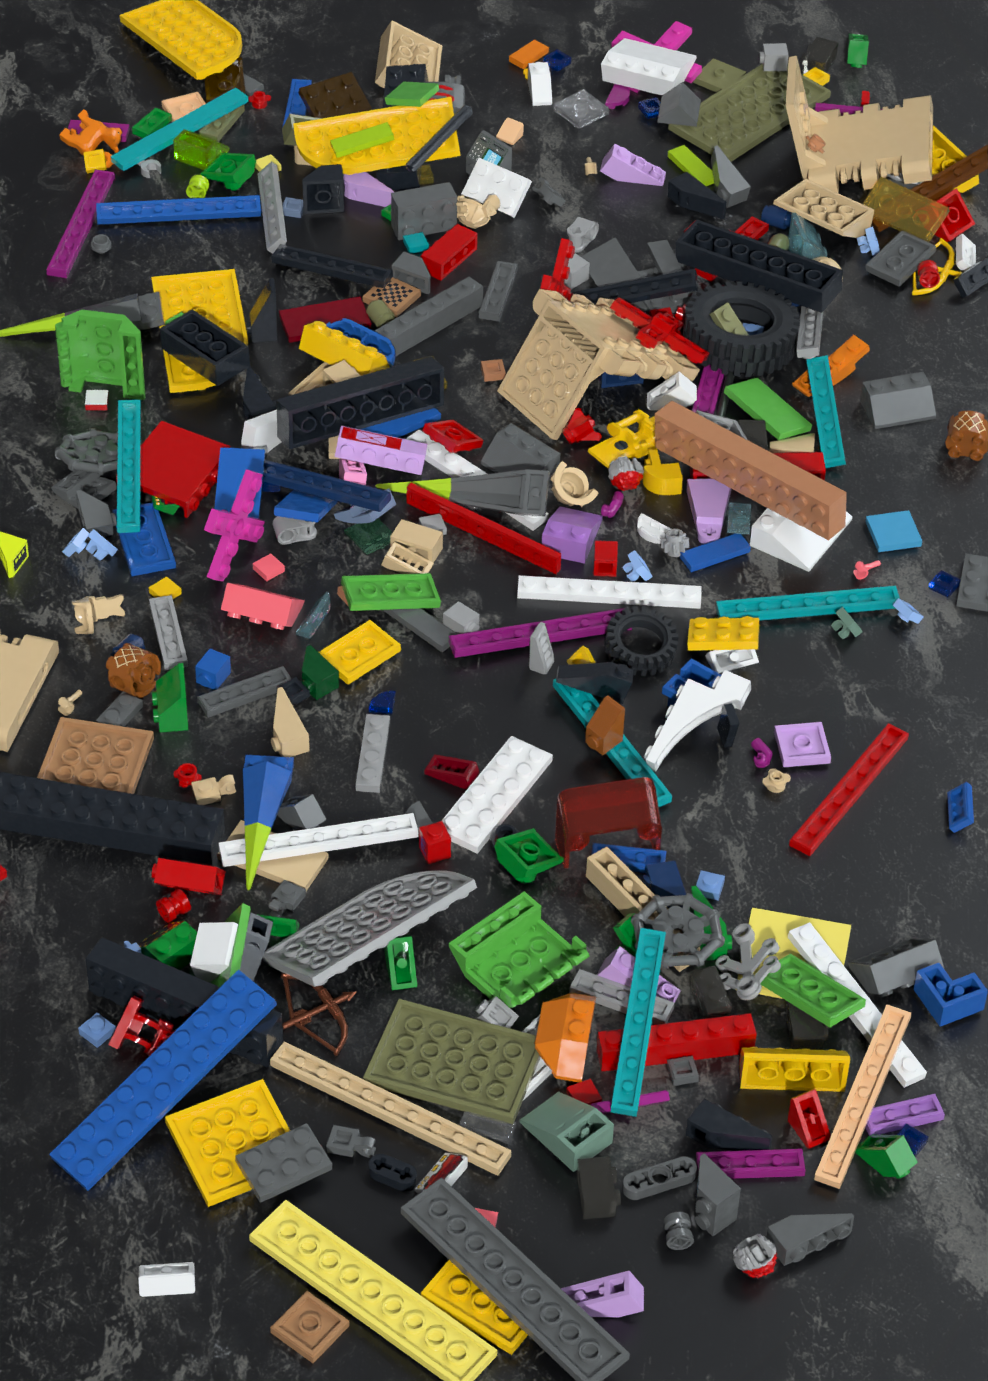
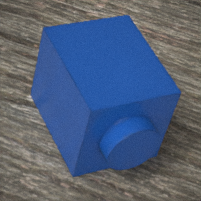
M209 649L195 666L196 683L217 690L231 673L230 656Z

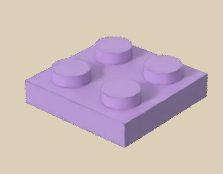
M822 722L775 726L774 734L783 767L829 764L831 762V754Z

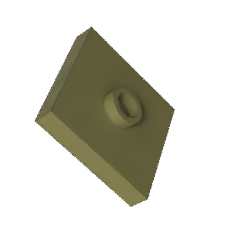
M713 58L702 68V72L693 83L718 92L744 76L746 71Z

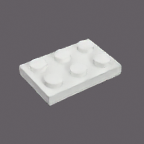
M478 158L461 194L481 204H484L489 195H497L500 200V208L497 211L515 218L532 181Z

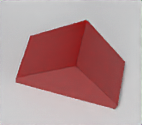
M816 1089L791 1098L788 1122L805 1146L810 1149L830 1140L831 1134Z

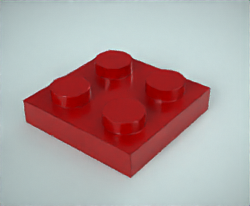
M455 420L425 423L422 430L430 436L431 440L439 442L445 446L447 451L452 453L481 448L484 441Z

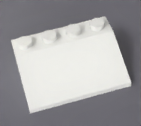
M624 38L612 47L601 63L602 80L663 96L684 82L696 60V55Z
M767 508L752 525L750 546L809 572L846 527L828 541ZM846 511L847 526L851 522L852 516Z

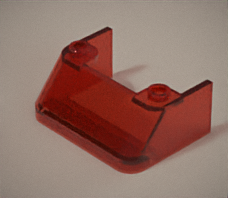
M642 777L563 790L558 795L555 840L560 856L564 858L562 862L564 868H569L570 852L583 850L589 844L591 835L637 829L638 836L641 839L650 840L653 849L660 850L662 826L656 788L652 779Z

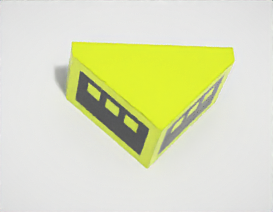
M0 532V559L8 577L11 578L14 577L29 557L27 540Z

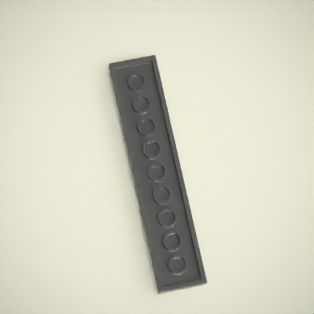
M442 1177L401 1207V1214L576 1381H603L629 1360L630 1353Z

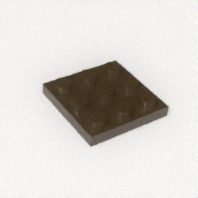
M352 72L301 87L298 91L311 117L323 119L372 110Z

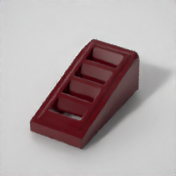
M434 754L424 773L467 790L479 776L480 771L475 761Z

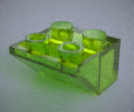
M185 129L173 140L174 159L205 170L221 153H228L230 151L228 146Z

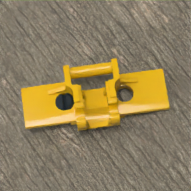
M638 409L631 416L616 423H609L607 430L613 437L589 448L588 453L607 468L618 457L627 456L628 459L647 455L649 450L657 449L655 448V416L649 419L648 414ZM637 422L639 423L638 432L634 433L627 428Z

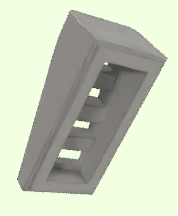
M540 622L530 637L529 668L532 671L547 674L554 663V654L545 623Z

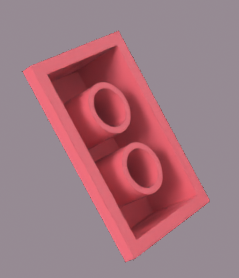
M227 583L221 610L228 611L227 616L241 619V615L249 617V622L262 624L263 621L271 622L270 627L284 630L285 626H293L305 600L242 584Z

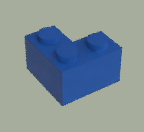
M936 963L918 970L916 974L914 991L940 1027L984 1010L988 990L975 972L952 981L941 964Z

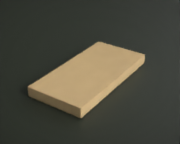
M241 820L226 841L245 839V821ZM218 852V859L221 860L220 852ZM318 852L260 861L256 874L279 883L286 880L305 888L307 891L327 862L328 853ZM246 864L234 865L246 870Z

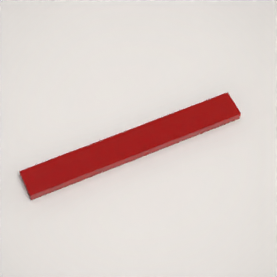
M410 483L407 486V504L430 515L441 514L443 521L554 574L561 570V553L418 485Z
M888 723L790 839L789 846L811 856L908 740L909 733Z

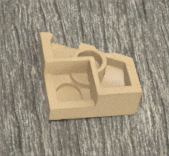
M815 433L771 441L769 452H814Z

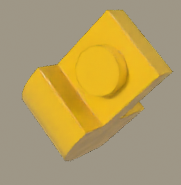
M649 450L648 459L644 461V486L649 491L659 495L681 494L683 477L679 463L661 464L658 450Z

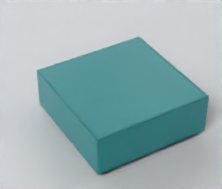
M423 232L403 236V242L409 254L429 249V244Z

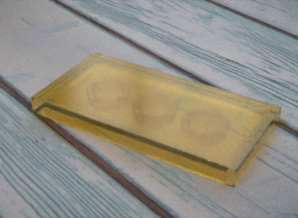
M883 177L879 178L863 202V205L874 209L873 219L899 231L903 230L927 242H930L950 212L948 207Z

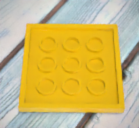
M263 1079L165 1117V1123L208 1207L252 1190L235 1162L236 1155L290 1131Z

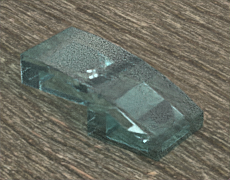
M729 502L727 533L750 535L751 504Z

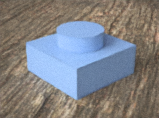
M82 528L70 540L62 552L67 557H70L75 551L79 554L87 545L85 540L90 533Z
M899 598L893 604L899 611L897 615L907 623L911 620L918 624L924 617L913 606Z

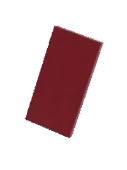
M361 297L279 310V317L289 343L301 341L304 325L314 323V321L327 324L328 322L333 323L346 318L371 329V321L366 313Z

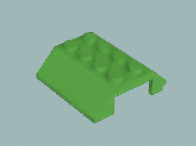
M79 310L61 318L62 322L55 324L62 387L69 386V391L82 392L86 381L123 386V398L145 400L141 331L125 315Z
M525 891L449 943V948L464 976L489 999L496 996L509 1008L522 1005L535 996V993H539L553 983V979H559L573 969L572 966H577L590 957L586 944L577 936L573 937L571 945L541 919V905Z

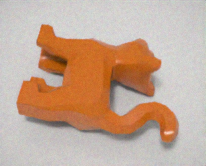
M83 109L78 114L81 120L79 126L82 129L79 135L73 128L71 130L65 128L59 134L63 142L78 149L80 154L84 155V152L94 151L102 141L118 153L119 149L117 146L121 141L122 131L120 128H108L101 121L89 118L87 111ZM104 152L106 166L110 168L113 165L110 157L112 154Z

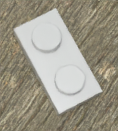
M964 234L956 237V265L960 270L966 271L976 264V245Z

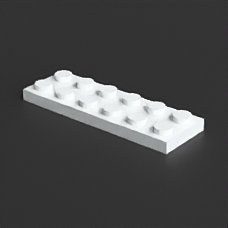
M511 736L442 819L451 837V842L478 854L490 839L493 829L504 822L550 765L553 755Z

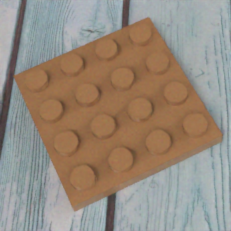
M60 717L37 778L134 794L154 739V731Z

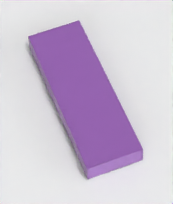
M936 1094L874 1107L865 1128L869 1136L871 1134L880 1135L944 1120L945 1114Z

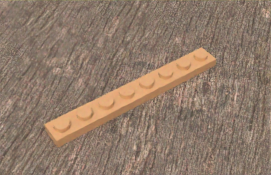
M886 1005L817 1168L814 1180L840 1189L911 1019V1012Z

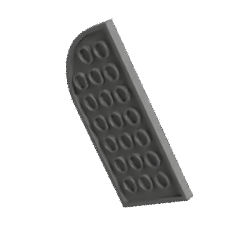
M425 871L388 880L362 892L267 949L261 961L263 964L314 987L321 986L335 974L346 971L353 963L366 959L371 952L387 946L389 941L398 936L405 935L412 927L428 921L430 916L439 911L446 910L451 903L467 897L469 892L477 888L475 880L451 871Z

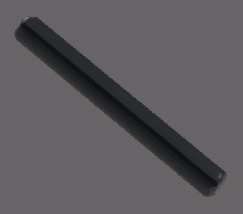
M464 105L406 163V169L412 173L415 172L473 114L472 108Z

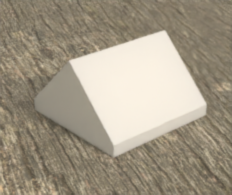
M199 923L190 963L197 978L211 983L229 967L238 927L237 923Z

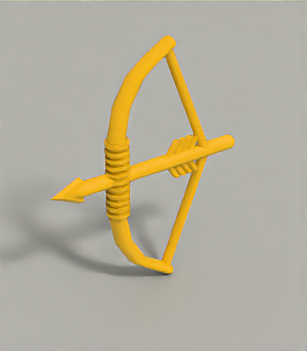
M942 238L935 245L937 248L942 244L948 250L949 259L943 268L938 267V272H941L940 282L933 288L917 290L915 271L912 274L913 296L931 293L946 281L948 275L959 276L963 273L951 270L954 266L955 253L953 248Z

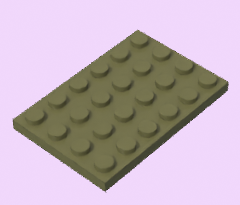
M399 999L363 1079L385 1090L513 1125L541 1056L535 1049L536 1035Z

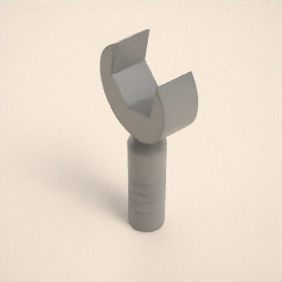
M143 160L137 163L141 166V174L146 178H150L149 170H157L161 174V164L157 160Z

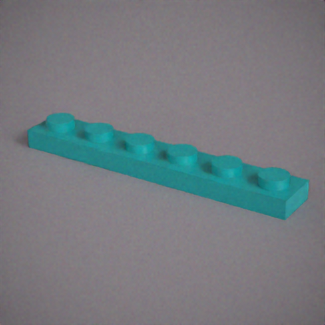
M828 355L806 359L825 468L846 465Z

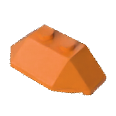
M569 993L542 1003L535 1049L546 1065L552 1070V1074L556 1079L582 1082L597 998L595 996Z

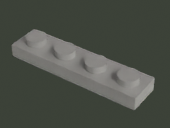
M172 595L150 598L149 606L164 669L170 670L178 663H183L184 667H188V660Z
M366 714L356 779V791L380 793L390 726V716Z
M579 969L570 986L569 993L597 997V1004L626 1014L631 987ZM656 996L652 1023L656 1025L667 1024L674 1010V1002Z

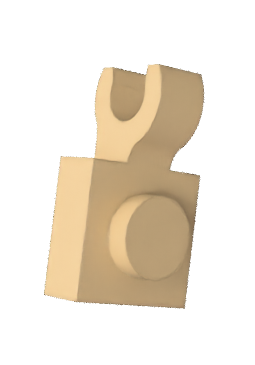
M226 775L218 782H216L215 777L191 782L197 805L221 801L220 795H229L236 792L233 775Z

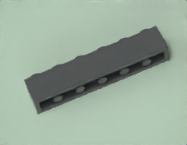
M469 276L376 329L375 332L391 341L396 356L480 308L483 302V286Z

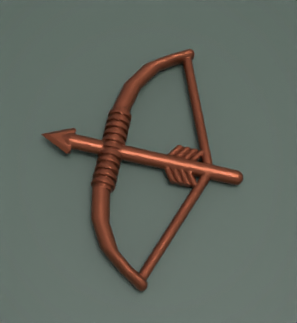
M282 973L281 978L284 982L290 1020L282 1023L283 1030L295 1025L333 1051L334 1055L337 1056L348 1038V1025L343 1012L337 1004L345 1000L350 1001L357 991L343 992V995L333 999L322 985L312 986L318 992V996L324 1004L309 1011L301 1009L294 1013L287 979H299ZM328 1009L334 1019L338 1021L341 1028V1040L337 1048L304 1027L305 1024L311 1022L312 1016Z

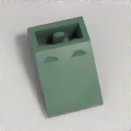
M557 1092L519 1120L530 1133L573 1172L613 1142L614 1124L597 1108L560 1092Z

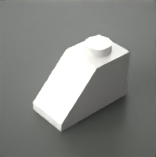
M548 62L528 63V86L533 106L552 105L551 76Z
M678 372L647 393V408L649 410H660L670 401H674L685 408L691 406L697 400L696 385L681 372Z

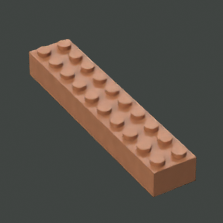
M670 401L655 413V448L828 541L846 527L847 492L674 401Z

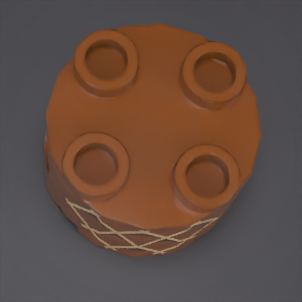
M960 411L958 416L954 417L952 415L947 426L948 434L945 440L949 456L953 458L967 456L975 461L983 459V455L988 451V421L984 419L985 415L975 411Z
M130 643L124 644L114 656L109 657L107 660L106 668L109 670L108 679L110 686L139 698L148 695L156 685L155 675H160L161 664L158 656Z

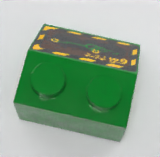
M186 921L170 922L138 943L143 955L181 970L191 963L197 931Z

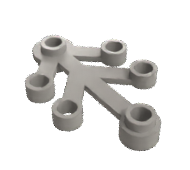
M743 923L738 925L732 933L734 939L740 945L742 963L731 960L727 955L720 956L716 960V966L723 974L717 978V983L722 990L735 989L740 999L751 1000L760 993L762 989L761 982L769 973H775L781 968L778 958L771 956L776 954L780 947L774 938H769L763 942L760 950L752 958L751 944L755 940V932L749 924ZM764 960L763 966H762V967L760 968V970L754 975L753 972L756 970V968H757V967L761 964V962ZM730 970L743 975V978L738 980L732 978L729 973L724 972Z

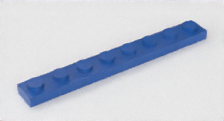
M260 195L96 203L97 225L261 216Z

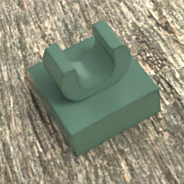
M843 607L836 612L841 620L834 621L831 626L835 631L843 627L838 632L842 639H845L850 631L855 637L863 632Z

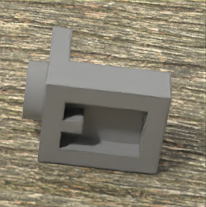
M495 996L489 1001L484 999L475 1010L478 1014L474 1019L511 1028L519 1016Z

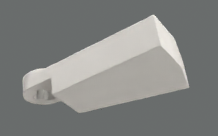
M277 410L244 422L241 440L242 449H263L265 454H267L281 443L277 437Z

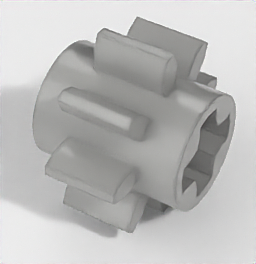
M680 529L668 530L665 533V538H661V548L669 556L679 557L681 552L685 553V548H689V538Z

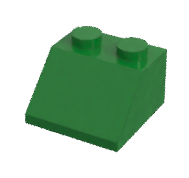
M178 663L156 681L157 691H152L153 706L158 705L157 709H153L154 723H159L160 732L188 730L183 663Z

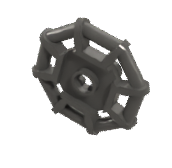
M90 428V431L74 435L67 434L63 437L61 445L55 449V457L62 460L68 465V469L73 472L80 470L103 475L105 472L117 470L118 432L110 433Z
M691 893L678 896H652V900L638 914H634L631 918L636 939L635 948L637 949L640 928L666 932L663 952L666 954L663 953L661 961L663 968L668 969L669 966L686 965L700 967L704 965V961L718 947L724 945L725 938L722 936L719 920L721 914L717 909H711L694 898ZM690 907L703 916L699 918L689 911ZM655 911L659 914L654 920L648 919ZM710 925L712 934H705L704 927ZM673 930H682L683 934L679 932L677 934H674ZM702 944L706 945L702 950L697 951L699 946ZM678 952H684V955L676 956Z

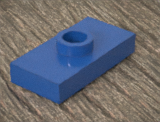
M968 782L947 792L949 829L954 833L974 823L972 786Z

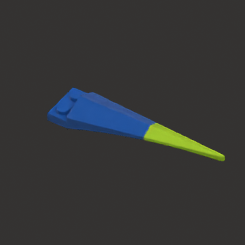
M245 756L243 788L247 890L251 889L272 826L291 784L294 757Z

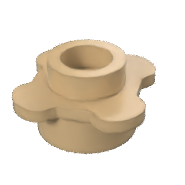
M770 769L768 776L763 778L762 783L769 791L779 793L785 789L786 783L790 782L791 777L789 774H783L777 769Z

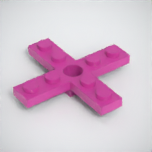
M675 21L655 44L622 30L612 41V47L626 38L677 50L692 34V28ZM694 63L684 81L692 83L702 72V66ZM628 87L629 90L635 93H638L640 91L638 89Z
M246 469L231 511L211 509L204 530L222 536L207 574L208 578L224 582V579L230 573L232 557L238 551L239 539L258 542V539L262 537L265 521L249 517L248 514L253 510V500L256 492L261 488L263 474Z

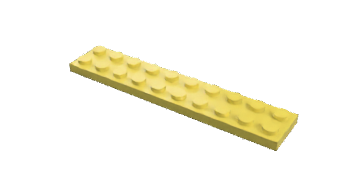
M287 1200L276 1208L249 1235L250 1242L443 1381H474L497 1356L496 1348Z

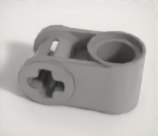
M577 217L574 223L567 228L569 240L575 246L574 253L583 251L595 239L599 229L597 222Z
M277 516L272 522L278 542L284 545L312 540L317 535V529L314 527L316 522Z

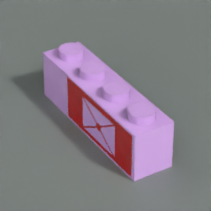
M341 426L335 457L421 475L428 444Z

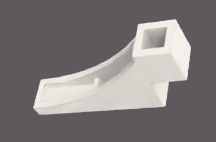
M724 670L721 677H716L712 689L690 679L687 680L685 686L681 685L676 694L678 699L675 705H670L665 716L667 720L664 726L660 725L657 729L654 745H650L646 750L644 758L652 771H657L666 755L687 733L701 723L721 714L724 705L732 703L734 708L741 710L751 691V681Z

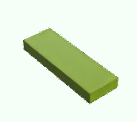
M388 122L330 140L336 157L339 158L394 140V135Z
M685 145L668 151L667 157L684 173L688 172L705 186L714 184L712 170Z

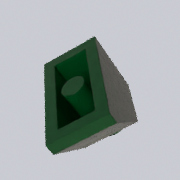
M311 645L306 647L301 683L310 690V695L318 700L339 688V671Z

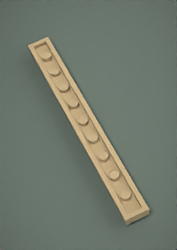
M283 1042L270 1059V1066L445 1151L468 1157V1162L497 1176L511 1158V1150L289 1043Z

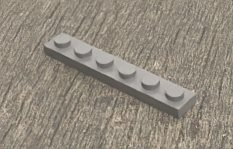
M271 161L258 173L266 247L273 254L280 244L285 245L287 238L278 168Z
M801 306L797 341L798 358L812 359L815 356H819L823 312L820 313Z

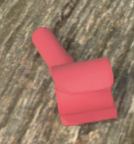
M879 560L869 564H863V562L859 561L855 564L857 570H854L853 573L858 580L864 579L868 576L869 569L880 566L881 563Z

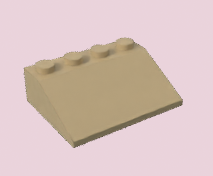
M391 21L381 36L375 83L385 88L387 66L426 64L428 81L438 82L442 45Z
M804 179L773 202L774 205L837 234L854 238L866 234L865 229L871 227L874 209L808 179Z

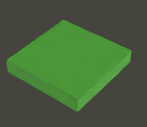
M403 82L385 97V102L387 105L421 107L439 91V85L437 83Z

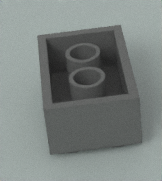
M450 182L391 193V226L398 240H402L405 235L420 232L428 235L448 231L457 224V195Z

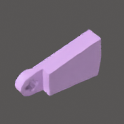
M687 479V495L698 540L702 544L720 539L731 494V488L715 479Z

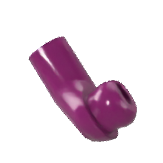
M617 491L613 494L610 505H602V516H608V518L615 516L624 499L622 492Z
M756 738L751 743L752 748L758 753L753 759L757 767L765 768L770 764L773 753L760 738Z

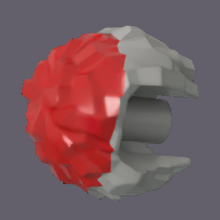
M627 456L618 457L617 460L610 463L608 469V477L612 485L622 491L636 489L643 479L644 470L636 458L630 461Z
M756 1234L744 1239L735 1246L733 1260L737 1268L742 1270L743 1273L748 1274L752 1278H760L774 1272L777 1259L776 1248L765 1236Z

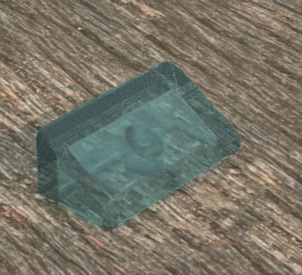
M326 592L313 605L297 629V635L309 639L312 638L330 611L329 592Z

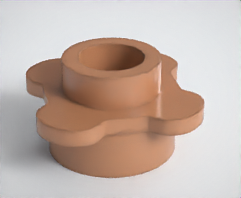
M813 134L812 137L806 136L809 141L807 145L814 152L819 151L822 154L825 152L822 148L826 143L817 134Z

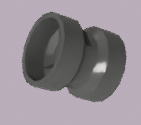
M673 1212L664 1218V1229L668 1232L666 1234V1243L669 1248L683 1250L693 1244V1233L689 1230L691 1228L689 1214Z

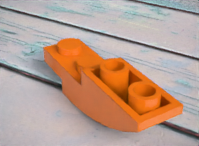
M855 335L828 357L833 386L856 369L855 363L870 351L869 345ZM807 370L792 385L804 395L810 397L812 396Z

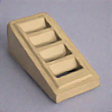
M394 541L381 565L402 574L429 573L434 563ZM419 566L424 567L422 571L418 570Z

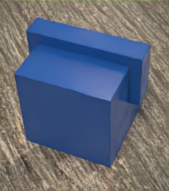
M691 658L681 668L680 675L675 674L662 687V694L668 697L667 706L675 705L678 699L676 698L677 691L681 685L685 686L688 679L712 689L716 677H721L722 675Z

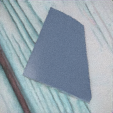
M391 493L390 502L381 512L351 505L350 509L337 511L334 513L335 519L347 523H370L394 507L396 502Z

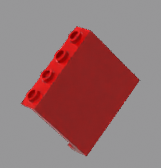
M161 421L141 445V491L184 507V517L188 518L193 511L197 510L200 501L208 496L215 482L217 483L220 448H231V446Z

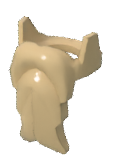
M122 594L108 598L105 596L97 598L86 596L78 601H72V604L75 605V617L77 621L82 623V626L74 628L75 633L94 634L93 622H96L98 619L108 618L111 615L125 616V611L120 606L124 596Z

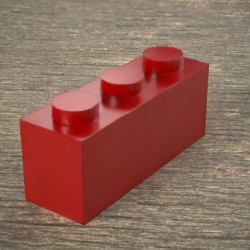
M456 224L443 237L435 241L428 250L424 251L421 258L430 276L443 280L476 251L477 232Z

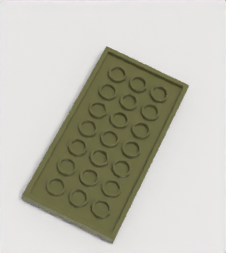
M761 64L701 102L697 127L669 124L668 130L711 155L714 146L718 145L730 161L735 160L790 124L786 109L788 66L787 71H764ZM801 74L808 107L813 109L816 103H822L830 98L831 91Z

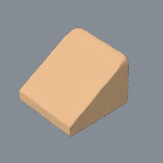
M506 118L496 138L514 145L523 136V123Z

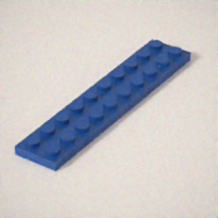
M238 969L49 1154L50 1157L82 1187L89 1191L277 1005L276 1000Z

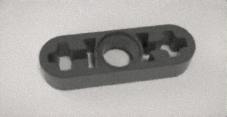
M679 1157L631 1172L624 1177L623 1193L631 1200H639L689 1184L696 1178L697 1165L689 1157ZM680 1168H684L685 1171L689 1170V1173H685L683 1170H680ZM656 1174H663L667 1180L659 1183L654 1181L652 1177ZM634 1183L636 1186H639V1188L636 1189L634 1186L630 1185Z

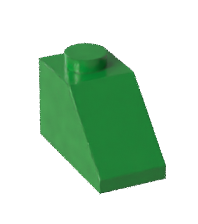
M406 933L389 941V944L384 947L392 990L417 987L412 936Z
M871 1134L857 1146L855 1151L859 1157L883 1177H896L897 1179L905 1177L910 1173V1169L918 1163L904 1135Z

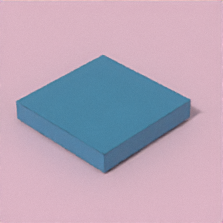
M909 510L866 516V524L878 552L922 546V539Z

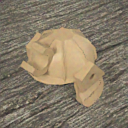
M463 195L457 197V218L466 227L476 229L487 224L490 216L497 214L496 211L500 208V200L497 195H489L483 205L475 200L467 199Z
M562 461L550 477V480L553 482L551 490L558 502L569 506L580 505L583 507L584 504L593 501L598 495V491L594 488L588 490L589 483L585 473L579 468H565L567 464Z

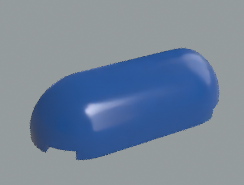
M346 318L326 324V327L332 330H339L349 338L358 339L365 346L376 348L379 353L385 355L390 368L393 367L396 353L393 344L388 338Z

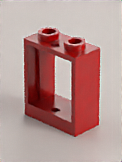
M158 858V862L154 863L152 868V878H155V884L163 887L221 896L226 871L213 866Z

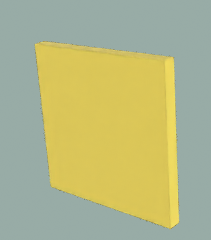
M752 908L749 925L755 932V940L751 944L752 958L760 950L765 940L774 938L780 948L776 954L771 956H776L780 960L792 954L806 962L788 939V933L790 930L810 922L844 965L851 925ZM764 960L761 962V964H760V965L756 968V970L753 972L754 975H755V973H757V972L760 970V968L763 966ZM738 974V980L743 978V975ZM762 986L759 993L760 995L781 998L764 986Z

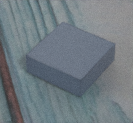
M286 197L282 205L283 215L301 218L303 200Z

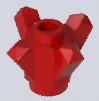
M579 407L575 408L568 424L562 429L563 435L570 444L579 441H599L602 438V435L593 429L595 421L589 415L585 416Z

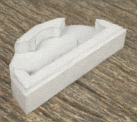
M641 513L637 523L638 533L646 541L661 544V538H665V533L671 530V528Z

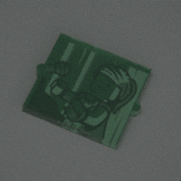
M378 518L373 522L355 524L344 530V533L366 555L378 549H384V546L390 544V536L393 533Z

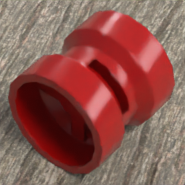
M925 260L918 265L917 272L920 284L925 288H933L938 285L940 275L937 264L932 260Z
M180 889L171 892L170 897H163L156 901L157 910L167 923L175 920L179 913L185 914L191 910L187 896Z

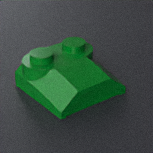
M221 153L200 174L207 179L223 182L227 189L237 190L255 172L256 159L254 154Z
M534 828L499 838L494 846L497 860L521 883L533 882L537 873L550 869L564 860Z

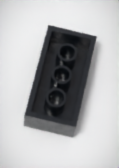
M193 309L159 328L162 349L217 386L250 367L248 346Z

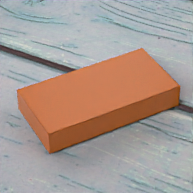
M534 39L511 54L509 62L525 69L528 67V63H534L548 54L549 47Z

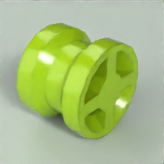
M202 175L192 176L186 189L187 196L190 199L205 198L206 191L209 188L208 179Z

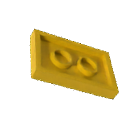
M745 616L742 618L720 617L706 619L698 617L690 619L688 651L758 649L759 618Z
M369 620L319 651V653L339 671V678L346 684H350L401 651V644Z

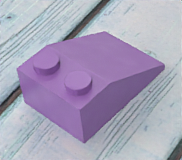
M560 506L548 519L542 534V545L561 553V559L585 564L603 516Z

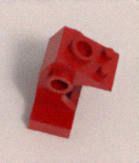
M133 996L108 1045L119 1049L126 1038L146 1047L144 1052L150 1056L175 1032L173 1030L174 1025L164 1019H160L158 1022L140 1013L139 1010L144 1000ZM144 1023L158 1030L153 1041L139 1036Z

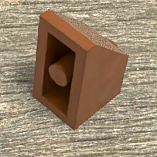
M608 695L603 699L586 726V743L591 749L596 750L601 755H604L623 741L625 708Z

